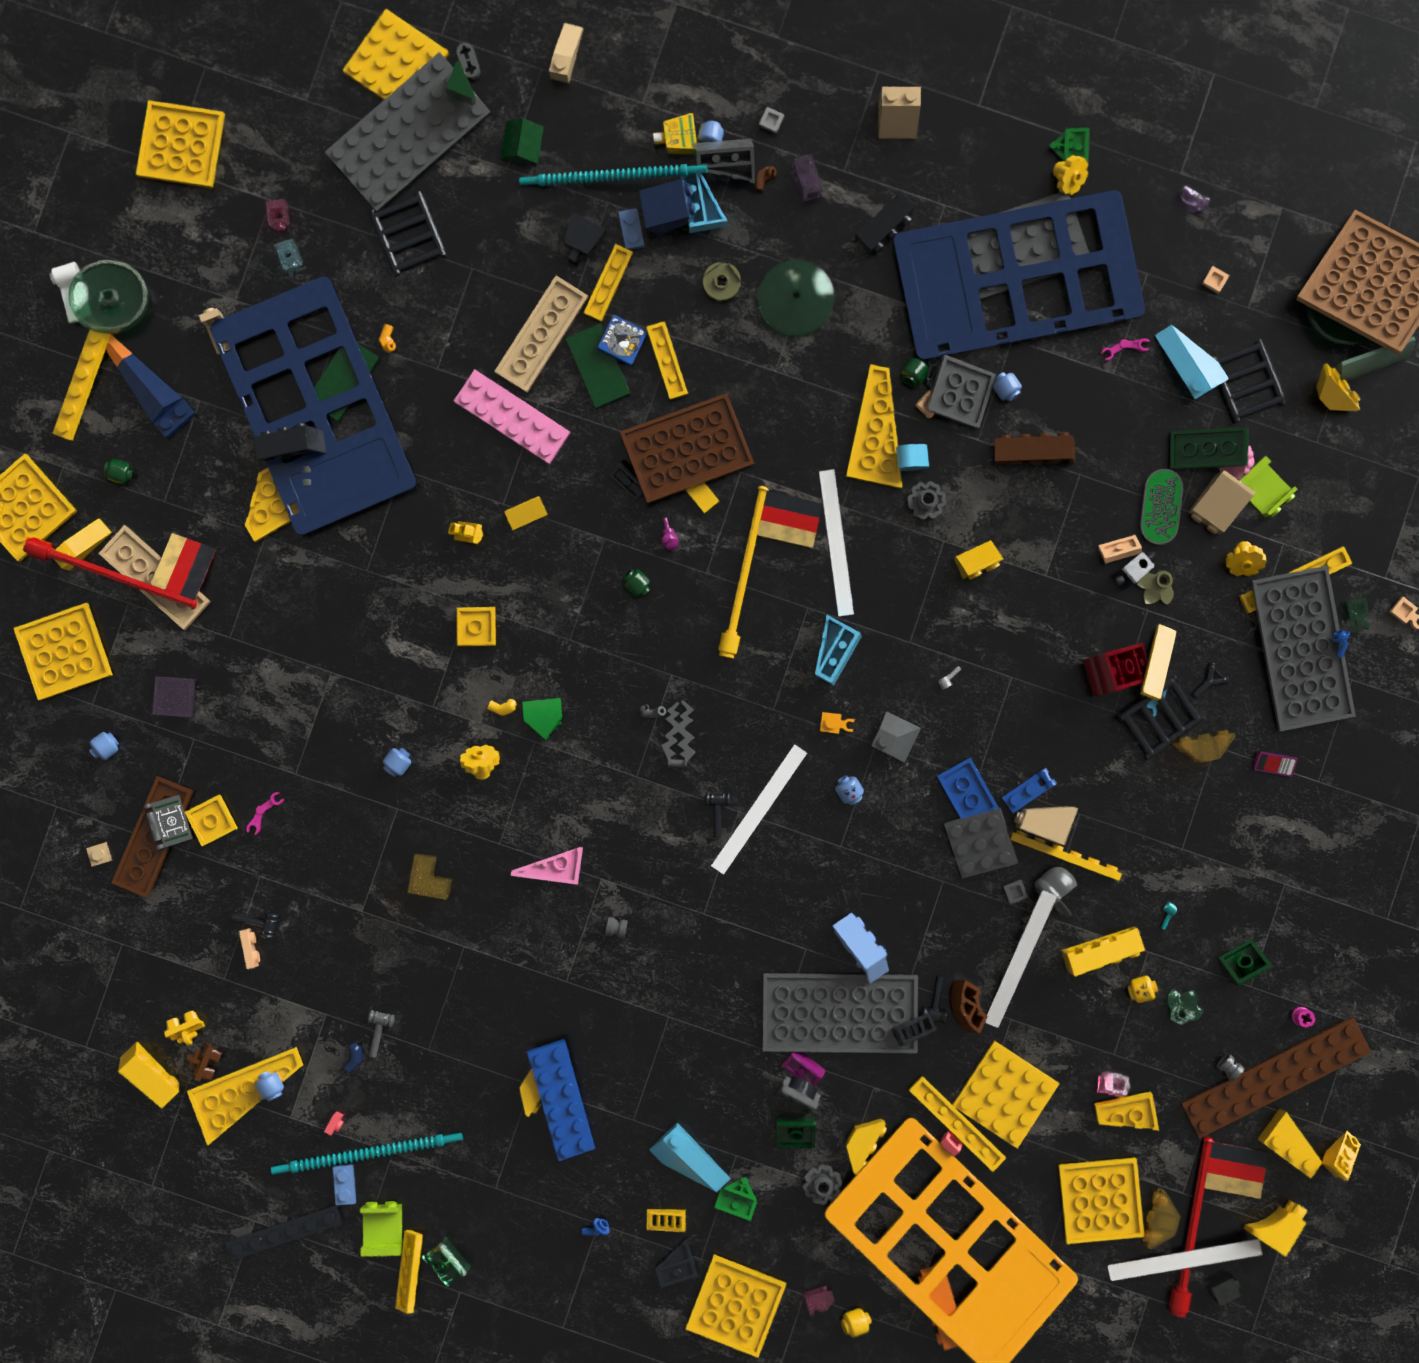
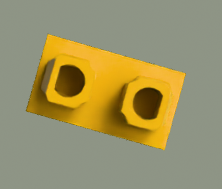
M458 521V524L451 522L448 534L454 535V540L478 544L483 536L482 525Z
M194 1011L184 1014L186 1022L180 1025L177 1018L168 1020V1030L164 1032L165 1036L170 1037L171 1040L177 1039L179 1044L185 1042L187 1046L192 1045V1038L197 1037L196 1031L205 1027L204 1022L199 1020Z

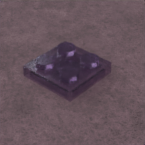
M155 676L152 715L192 718L196 679Z

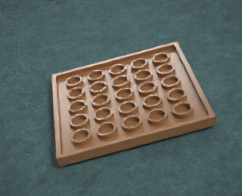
M1355 210L1296 300L1400 355L1419 326V243Z

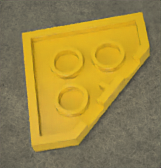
M269 468L258 473L255 492H253L250 503L249 515L245 522V526L254 542H258L291 522ZM296 503L291 504L290 507L293 514L299 513Z

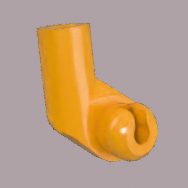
M384 324L379 342L386 352H392L396 348L395 343L390 337L393 327Z

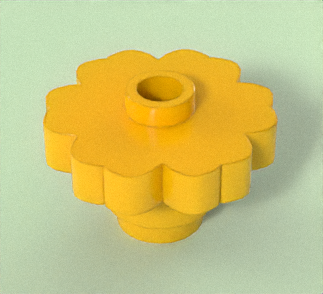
M1072 155L1066 161L1058 162L1055 165L1053 175L1059 180L1057 188L1060 192L1073 195L1080 190V185L1085 183L1088 175L1086 170L1088 163L1085 158Z
M1249 542L1238 543L1233 553L1227 554L1226 558L1227 568H1229L1231 574L1236 576L1257 574L1259 569L1265 568L1267 562L1263 550L1257 546H1252Z
M488 745L481 747L473 746L466 749V753L460 755L461 767L465 768V772L473 774L475 778L480 780L488 778L491 770L499 764L500 760L499 752L495 751L494 747Z

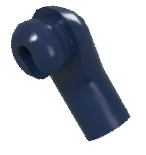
M357 1043L350 1044L348 1048L351 1059L344 1065V1068L349 1073L363 1059L362 1048Z

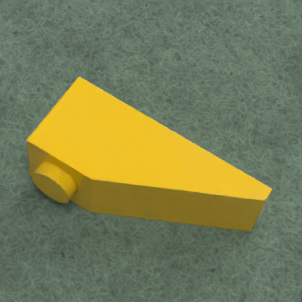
M98 518L64 541L55 550L82 560L112 532ZM54 559L62 569L70 571L74 567Z

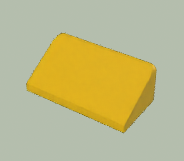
M539 496L504 511L512 530L548 515Z

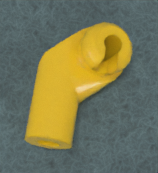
M508 699L506 703L501 705L490 701L487 709L505 716L514 712L517 703L513 699Z

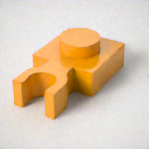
M822 712L820 731L839 734L840 728H843L845 731L853 732V729L846 727V723L854 722V719L843 721L841 720V714Z

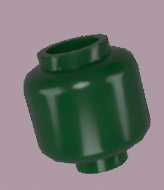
M909 359L901 370L902 381L910 387L920 386L929 373L928 366L922 359Z
M111 459L105 464L103 477H105L108 483L123 486L126 480H131L133 470L129 469L130 465L128 462Z
M639 569L629 570L621 579L623 581L622 588L633 598L643 597L650 590L648 587L650 584L649 578Z

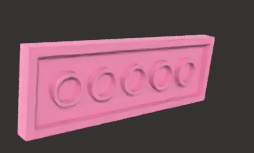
M477 370L473 371L454 400L456 404L548 464L552 462L570 435V431Z

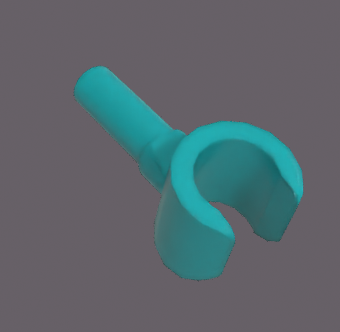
M1168 902L1163 909L1168 913L1161 926L1164 930L1171 917L1177 912L1176 906L1171 902Z

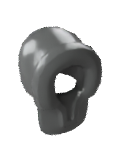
M1052 867L1034 882V888L1039 896L1042 891L1056 895L1057 898L1053 904L1055 910L1066 918L1072 915L1060 899L1078 884L1067 869Z

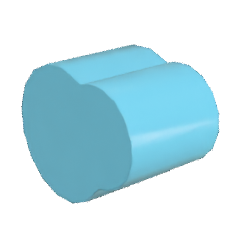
M908 444L896 447L898 470L915 471L929 468L926 444Z

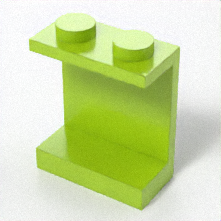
M1267 456L1261 458L1253 465L1250 472L1244 474L1239 481L1256 492L1251 498L1250 503L1264 517L1270 515L1273 517L1281 510L1279 506L1284 502L1287 504L1295 497L1293 493L1297 488H1290L1268 465L1271 461Z
M395 1201L385 1202V1205H377V1202L365 1203L366 1205H363L360 1209V1213H363V1246L361 1247V1256H400L403 1248L402 1204H397Z

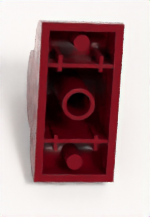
M1143 642L1083 659L1093 696L1108 694L1143 683L1148 664Z

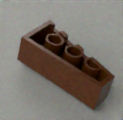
M1067 432L1057 433V436H1050L1049 433H1040L1038 437H1030V434H1019V437L1011 438V435H1000V438H995V462L997 464H1023L1024 461H1028L1031 464L1043 463V460H1047L1051 464H1059L1062 460H1068V464H1075V440L1073 435H1069Z

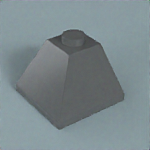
M886 711L870 746L905 763L921 728Z

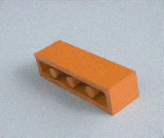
M934 1266L920 1270L922 1275L918 1277L920 1282ZM946 1275L930 1293L929 1298L946 1315L950 1316L957 1308ZM937 1326L939 1332L935 1334L938 1344H942L944 1350L957 1347L958 1345Z

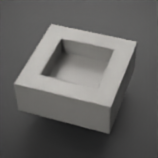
M767 107L759 126L776 134L784 114Z

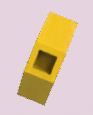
M1327 363L1324 364L1317 383L1320 400L1329 410H1360L1358 394L1350 390L1349 384L1345 379H1340V375L1335 368L1332 369Z
M532 1068L520 1086L525 1115L528 1117L531 1113L535 1114L541 1105L538 1102L540 1096Z
M882 1119L854 1126L845 1143L853 1172L856 1175L868 1163L866 1161L868 1155L874 1153L878 1137L882 1138L886 1131V1123Z
M1346 1131L1325 1152L1322 1164L1336 1178L1344 1181L1348 1180L1361 1144Z

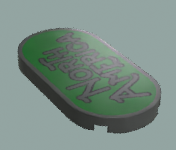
M1156 470L1149 475L1144 483L1139 529L1145 540L1153 545L1166 544L1172 541L1178 533L1183 482L1180 476L1172 470Z

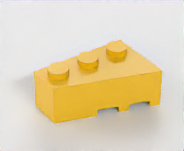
M138 1042L120 1057L118 1072L160 1108H163L179 1092V1082L177 1079L169 1075Z
M1280 1108L1258 1140L1302 1173L1312 1178L1322 1164V1161L1288 1113Z

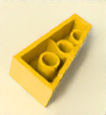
M1136 927L1061 950L1067 971L1074 976L1084 974L1090 970L1100 969L1109 963L1121 962L1123 958L1128 956L1129 958L1141 955L1140 952L1145 951L1138 928Z

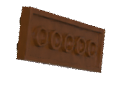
M156 776L145 805L180 795L185 812L194 791ZM143 807L111 882L146 898L150 896L170 848L168 846L159 850L156 849V846L163 844L162 840L154 842L146 814L153 812L152 807L149 809H144Z

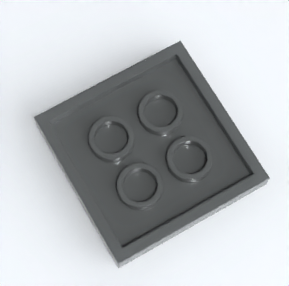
M943 355L926 411L979 429L996 374Z
M1001 808L944 824L962 878L1018 864Z

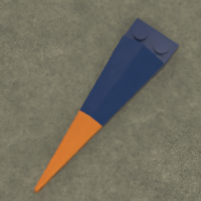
M92 317L87 318L91 326L105 330ZM110 335L106 351L152 423L168 439L197 414L180 395L116 338Z

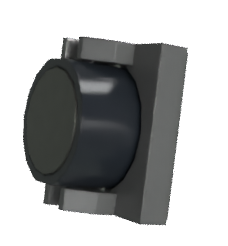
M792 1076L791 1079L789 1077L784 1078L774 1096L809 1114L816 1110L821 1095L816 1093L817 1088L809 1082Z

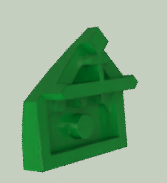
M1067 128L1049 146L1062 161H1066L1067 158L1074 155L1085 158L1088 163L1089 128Z
M561 698L522 702L524 722L527 724V727L534 730L546 741L552 731L562 724Z
M744 1177L721 1188L714 1208L751 1221L757 1199L747 1178Z

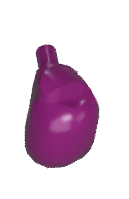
M663 518L665 530H663L662 545L666 550L672 551L678 546V538L674 533V529L669 528L668 519Z

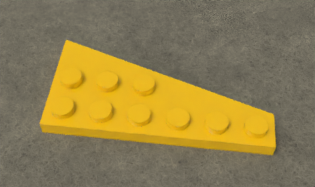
M870 365L846 477L902 489L901 470H898L896 454L898 442L889 368Z
M297 1047L187 1091L207 1145L212 1143L263 1100L255 1087L260 1074L269 1071L270 1074L276 1072L283 1083L303 1066Z

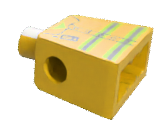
M693 113L664 121V132L653 133L654 144L666 143L667 153L695 155L694 143H697Z

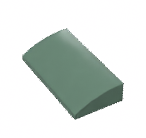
M1415 337L1410 338L1400 355L1382 347L1343 361L1335 369L1338 371L1341 380L1349 381L1405 361L1413 353Z

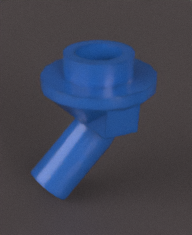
M1344 629L1336 631L1331 639L1332 642L1340 644L1335 655L1341 658L1347 649V640L1350 636V632Z
M596 1218L593 1221L594 1228H583L582 1235H607L610 1231L609 1225L604 1219Z

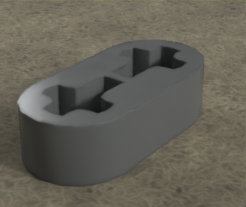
M462 43L457 47L459 61L467 79L475 80L480 75V68L474 49L469 43ZM464 49L470 51L468 52L469 59H466L465 55L462 54ZM468 64H471L472 68L475 69L474 74L467 72L469 71Z

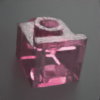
M286 200L265 201L270 227H274L275 230L286 229V226L290 225L289 206ZM278 215H283L282 218L277 219Z
M1108 1071L1101 1073L1097 1093L1119 1098L1125 1097L1130 1089L1129 1077Z
M827 1286L804 1292L810 1316H813L816 1310L822 1312L829 1309V1306H832L831 1303L835 1302L833 1293L827 1290Z

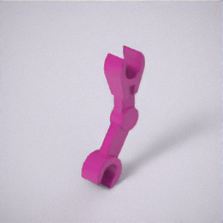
M1145 338L1135 341L1123 339L1112 348H1104L1100 355L1105 351L1109 352L1110 357L1104 360L1109 361L1115 353L1125 348L1146 352L1149 348H1142L1141 343H1148L1149 340Z
M280 792L273 793L270 800L256 808L255 816L247 826V832H250L251 826L254 825L256 827L254 835L259 834L261 819L265 811L274 805H280L284 802V799H281L279 802L274 800L275 796L280 794Z

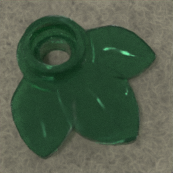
M1175 989L1169 992L1167 1004L1171 1009V1019L1174 1023L1183 1025L1189 1020L1195 1021L1202 1016L1204 1010L1196 1006L1198 996L1195 990H1189L1182 995ZM1179 1011H1181L1184 1014L1183 1018L1179 1017Z

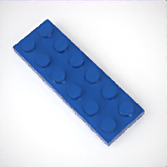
M565 1040L556 1041L527 1051L558 1161L595 1149Z

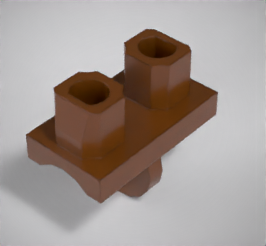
M206 1042L200 1057L201 1051L195 1049L193 1055L187 1054L186 1057L190 1061L188 1068L194 1069L196 1065L193 1073L194 1080L196 1081L201 1079L211 1080L215 1070L206 1066L208 1060L218 1063L221 1057V1052L213 1048L212 1044Z

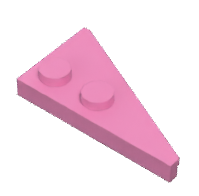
M583 847L512 870L511 876L578 885Z

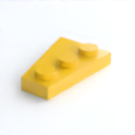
M1151 1092L1094 1103L1097 1122L1101 1125L1131 1126L1139 1129L1150 1128L1159 1131L1153 1094Z

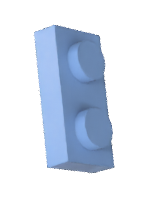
M637 208L620 211L619 217L625 248L632 250L645 247Z
M354 1164L333 1166L336 1205L355 1204Z

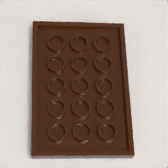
M727 393L628 428L619 433L647 504L754 465Z

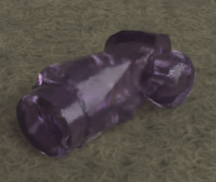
M1187 185L1178 193L1183 201L1197 208L1196 211H1203L1208 208L1210 203L1209 197L1201 196V194Z

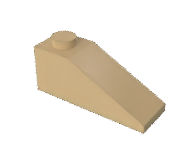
M564 23L549 69L551 79L569 83L583 31L582 27Z

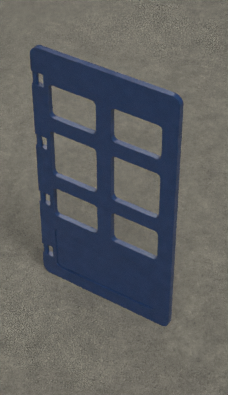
M1116 190L900 232L895 235L893 240L917 357L922 360L1138 318L1145 313V305L1121 193ZM1092 209L1096 215L1102 250L1075 255L1072 249L1066 215ZM1050 218L1053 223L1059 259L1018 266L1010 226ZM994 229L996 230L1003 270L976 275L973 269L967 234ZM1105 265L1114 306L1087 311L1084 306L1077 271L1079 269ZM1063 274L1071 314L1030 322L1021 282L1043 276ZM1005 284L1008 287L1015 325L988 331L985 327L978 290ZM1122 309V316L1113 317L1112 311ZM1064 321L1065 327L1055 329V322ZM1006 332V339L997 340L996 334ZM939 345H949V350L939 352Z
M317 278L211 324L210 331L255 436H260V433L265 431L278 432V428H295L294 425L306 424L311 421L314 422L316 429L323 430L326 453L320 454L314 451L309 453L308 456L300 457L288 463H283V460L266 462L296 533L299 535L308 534L415 487L416 479L329 278ZM322 308H328L337 333L298 349L289 330V322ZM275 330L284 355L254 369L245 371L235 346L265 332ZM228 342L231 351L225 353L222 343ZM340 347H344L358 378L359 385L320 401L306 370L305 363ZM292 370L305 400L306 407L281 419L267 423L252 390V386L281 372ZM250 395L254 404L248 406L244 397ZM362 399H366L376 420V425L337 441L328 422L327 415ZM304 466L311 468V472L302 473ZM311 479V485L303 486V480ZM296 503L299 513L293 514L290 505Z

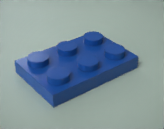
M971 757L936 776L959 818L999 808Z

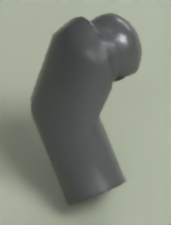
M647 704L639 707L640 715L643 718H658L666 714V709L663 706L652 710L649 709Z

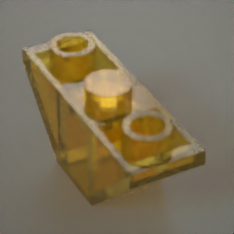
M1223 730L1218 731L1216 736L1211 737L1207 733L1198 735V739L1191 740V737L1179 738V742L1174 743V747L1195 762H1206L1221 759L1236 736L1235 733Z
M1159 1187L1157 1192L1153 1194L1152 1203L1154 1205L1152 1211L1148 1214L1147 1222L1149 1225L1148 1229L1144 1231L1143 1237L1144 1245L1149 1249H1153L1175 1236L1180 1215L1169 1196Z

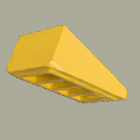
M647 1209V1230L685 1232L686 1210ZM653 1215H656V1225H653ZM660 1215H664V1225H660ZM668 1216H672V1225H668ZM676 1216H680L679 1225H676Z

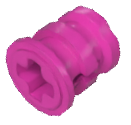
M1298 1007L1292 1012V1020L1298 1026L1309 1027L1315 1022L1314 1014L1307 1008ZM1301 1016H1306V1020H1303Z

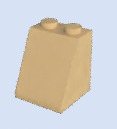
M882 87L878 101V139L917 138L921 107V87Z
M1223 470L1212 478L1189 510V513L1196 522H1203L1207 525V529L1210 532L1221 534L1226 531L1256 492Z
M1065 806L1021 809V812H1017L1014 818L1015 827L1064 845L1078 808Z

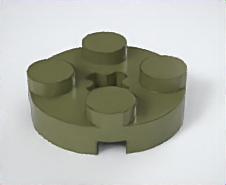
M717 262L707 268L703 277V287L706 294L718 302L732 299L738 293L741 286L740 274L729 263ZM719 277L727 279L725 286L717 284Z

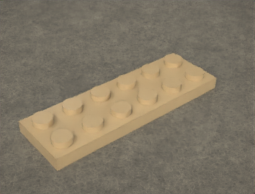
M555 276L497 366L495 373L528 393L585 304L588 295Z
M126 525L99 552L121 574L151 584L162 558ZM140 590L183 630H186L211 602L199 591L196 597L197 607L191 610L190 607Z

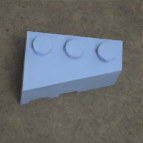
M850 913L834 924L833 928L846 950L857 961L858 967L862 968L866 973L869 983H872L889 971L885 957L887 953L881 945L879 947L876 945V939L870 931L866 932L863 928L865 926L863 921L859 917L855 918Z

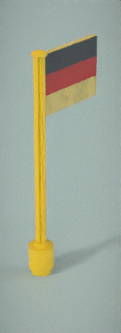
M765 486L757 488L759 492L730 624L726 633L721 634L718 651H720L719 656L734 659V655H737L740 636L737 635L736 629L757 536L813 548L823 503L771 492Z

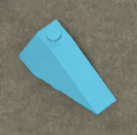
M1170 325L1155 335L1195 400L1228 380L1220 364L1174 326Z
M678 1123L670 1128L649 1149L662 1164L715 1192H718L730 1180V1177Z

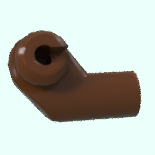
M767 166L757 172L754 190L763 191L765 181L776 175L775 167Z

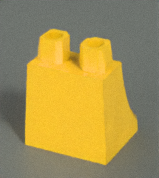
M1289 1200L1284 1208L1279 1206L1267 1218L1255 1223L1246 1224L1244 1229L1274 1250L1287 1256L1306 1224L1302 1218L1307 1210Z

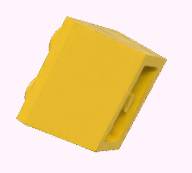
M990 540L956 556L954 560L963 579L968 577L971 580L983 574L982 570L984 569L988 572L1000 566L999 562L1003 558Z

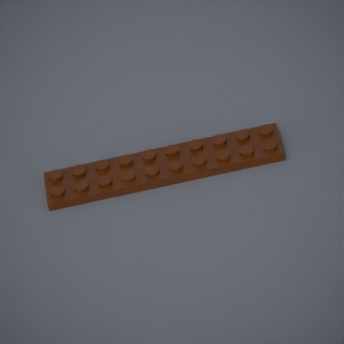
M1350 1017L1244 1070L1236 1080L1230 1081L1226 1079L1181 1102V1105L1197 1137L1200 1139L1371 1053V1050L1355 1018Z

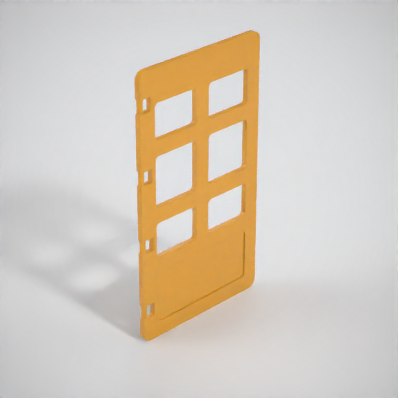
M913 1118L906 1119L825 1211L827 1220L976 1363H1010L1078 1281L1077 1275ZM923 1135L931 1141L928 1146L920 1140ZM919 1149H924L941 1166V1170L919 1196L912 1200L894 1183V1178ZM966 1176L974 1182L970 1188L963 1182ZM953 1179L983 1206L982 1212L957 1240H953L926 1214V1209ZM884 1192L902 1209L903 1213L876 1244H873L855 1227V1222L873 1201ZM1009 1218L1017 1224L1014 1229L1006 1223ZM994 1220H997L1015 1237V1241L989 1271H986L968 1254V1249ZM915 1223L945 1251L942 1258L917 1285L887 1258L888 1252ZM1053 1259L1060 1265L1057 1271L1049 1265ZM959 1264L976 1280L977 1285L957 1309L948 1316L929 1298V1295L954 1265Z

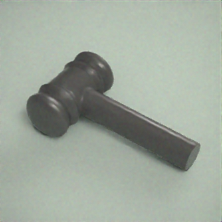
M371 1010L367 1021L368 1023L376 1024L369 1056L377 1057L383 1026L391 1028L394 1024L395 1016Z

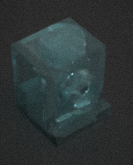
M293 239L274 244L285 271H294L300 265H303L297 245ZM291 253L289 258L285 257L286 254Z

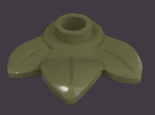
M1159 571L1156 574L1147 573L1137 582V586L1145 589L1143 596L1145 604H1153L1160 599L1163 603L1169 604L1174 596V591L1171 587L1173 578L1167 571ZM1160 577L1165 578L1166 581L1164 584L1160 583Z

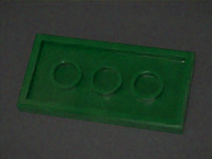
M601 323L566 338L596 409L631 394L616 359L597 349L604 335Z
M358 344L371 373L380 358ZM344 347L339 348L314 387L320 401L359 385L358 378ZM350 405L329 413L328 416L339 422Z
M1248 427L1171 431V470L1249 466Z

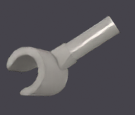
M959 666L939 680L942 690L952 685L949 679L953 678L961 670Z

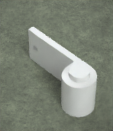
M72 262L53 268L50 278L52 283L57 284L61 290L69 323L92 317L77 264Z

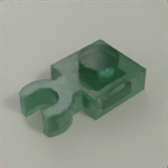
M1362 596L1345 601L1348 619L1355 620L1353 630L1359 632L1358 627L1362 623L1364 629L1368 630L1369 623L1364 618L1370 616L1366 597Z

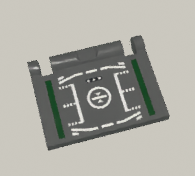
M180 795L144 805V809L153 808V812L147 813L146 816L154 842L159 840L163 842V844L156 846L157 850L193 839Z

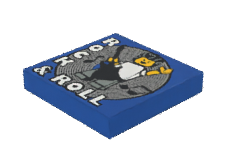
M613 315L597 349L631 366L648 332Z

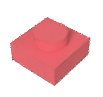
M339 1112L333 1114L324 1132L332 1135L335 1131L339 1132L344 1123L341 1121L343 1114Z
M950 1130L944 1133L940 1142L944 1149L953 1156L960 1152L963 1142Z

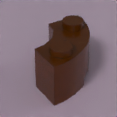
M955 980L951 990V1007L955 1019L966 1032L980 1034L988 1017L980 1007L979 995L981 989L966 980Z

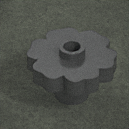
M929 481L926 485L923 482H919L912 487V494L907 497L908 508L914 510L913 516L921 520H925L927 517L935 519L942 513L941 507L946 505V494L940 492V486L932 481ZM928 498L930 503L926 504L923 499Z
M819 1164L817 1169L811 1167L805 1173L806 1182L803 1183V1189L807 1197L813 1198L815 1204L825 1205L828 1200L833 1202L841 1193L839 1189L842 1185L840 1174L837 1171H833L831 1165ZM825 1182V1186H819L820 1183Z

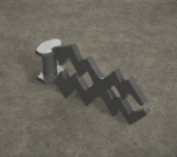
M684 700L681 703L687 711L679 716L683 720L682 722L678 723L674 720L680 714L674 711L679 702H676L667 710L671 715L665 718L673 726V729L665 735L669 741L661 745L668 759V768L682 767L687 769V762L696 753L687 745L695 737L685 730V727L694 721L688 717L694 709ZM678 732L685 738L677 744L684 750L680 755L685 760L671 759L676 753L670 747L678 742L673 735Z

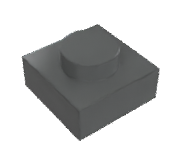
M1021 879L1003 886L1009 904L1028 898Z

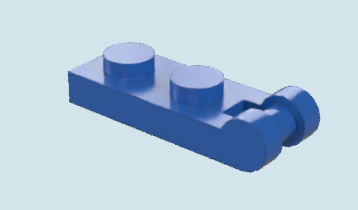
M1046 767L1001 797L1012 814L1057 784L1054 778L1051 779L1048 775L1049 771ZM1040 778L1045 782L1042 786L1037 782Z

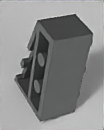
M751 139L694 143L696 166L707 165V172L723 174L734 179L739 178L755 183L754 145Z

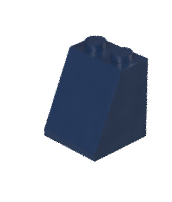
M680 179L639 190L646 229L655 234L662 235L695 221L694 214H696V208L691 201L693 191L691 185L685 180Z

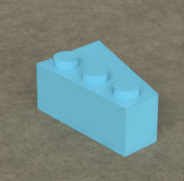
M702 173L688 174V176L684 177L680 175V179L685 180L692 187L691 201L696 208V214H694L695 221L688 223L690 233L727 227V219L711 193Z
M826 615L815 675L834 686L861 639V633Z

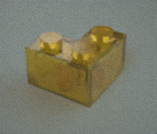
M415 854L407 893L446 900L449 898L452 879L433 876L437 857Z

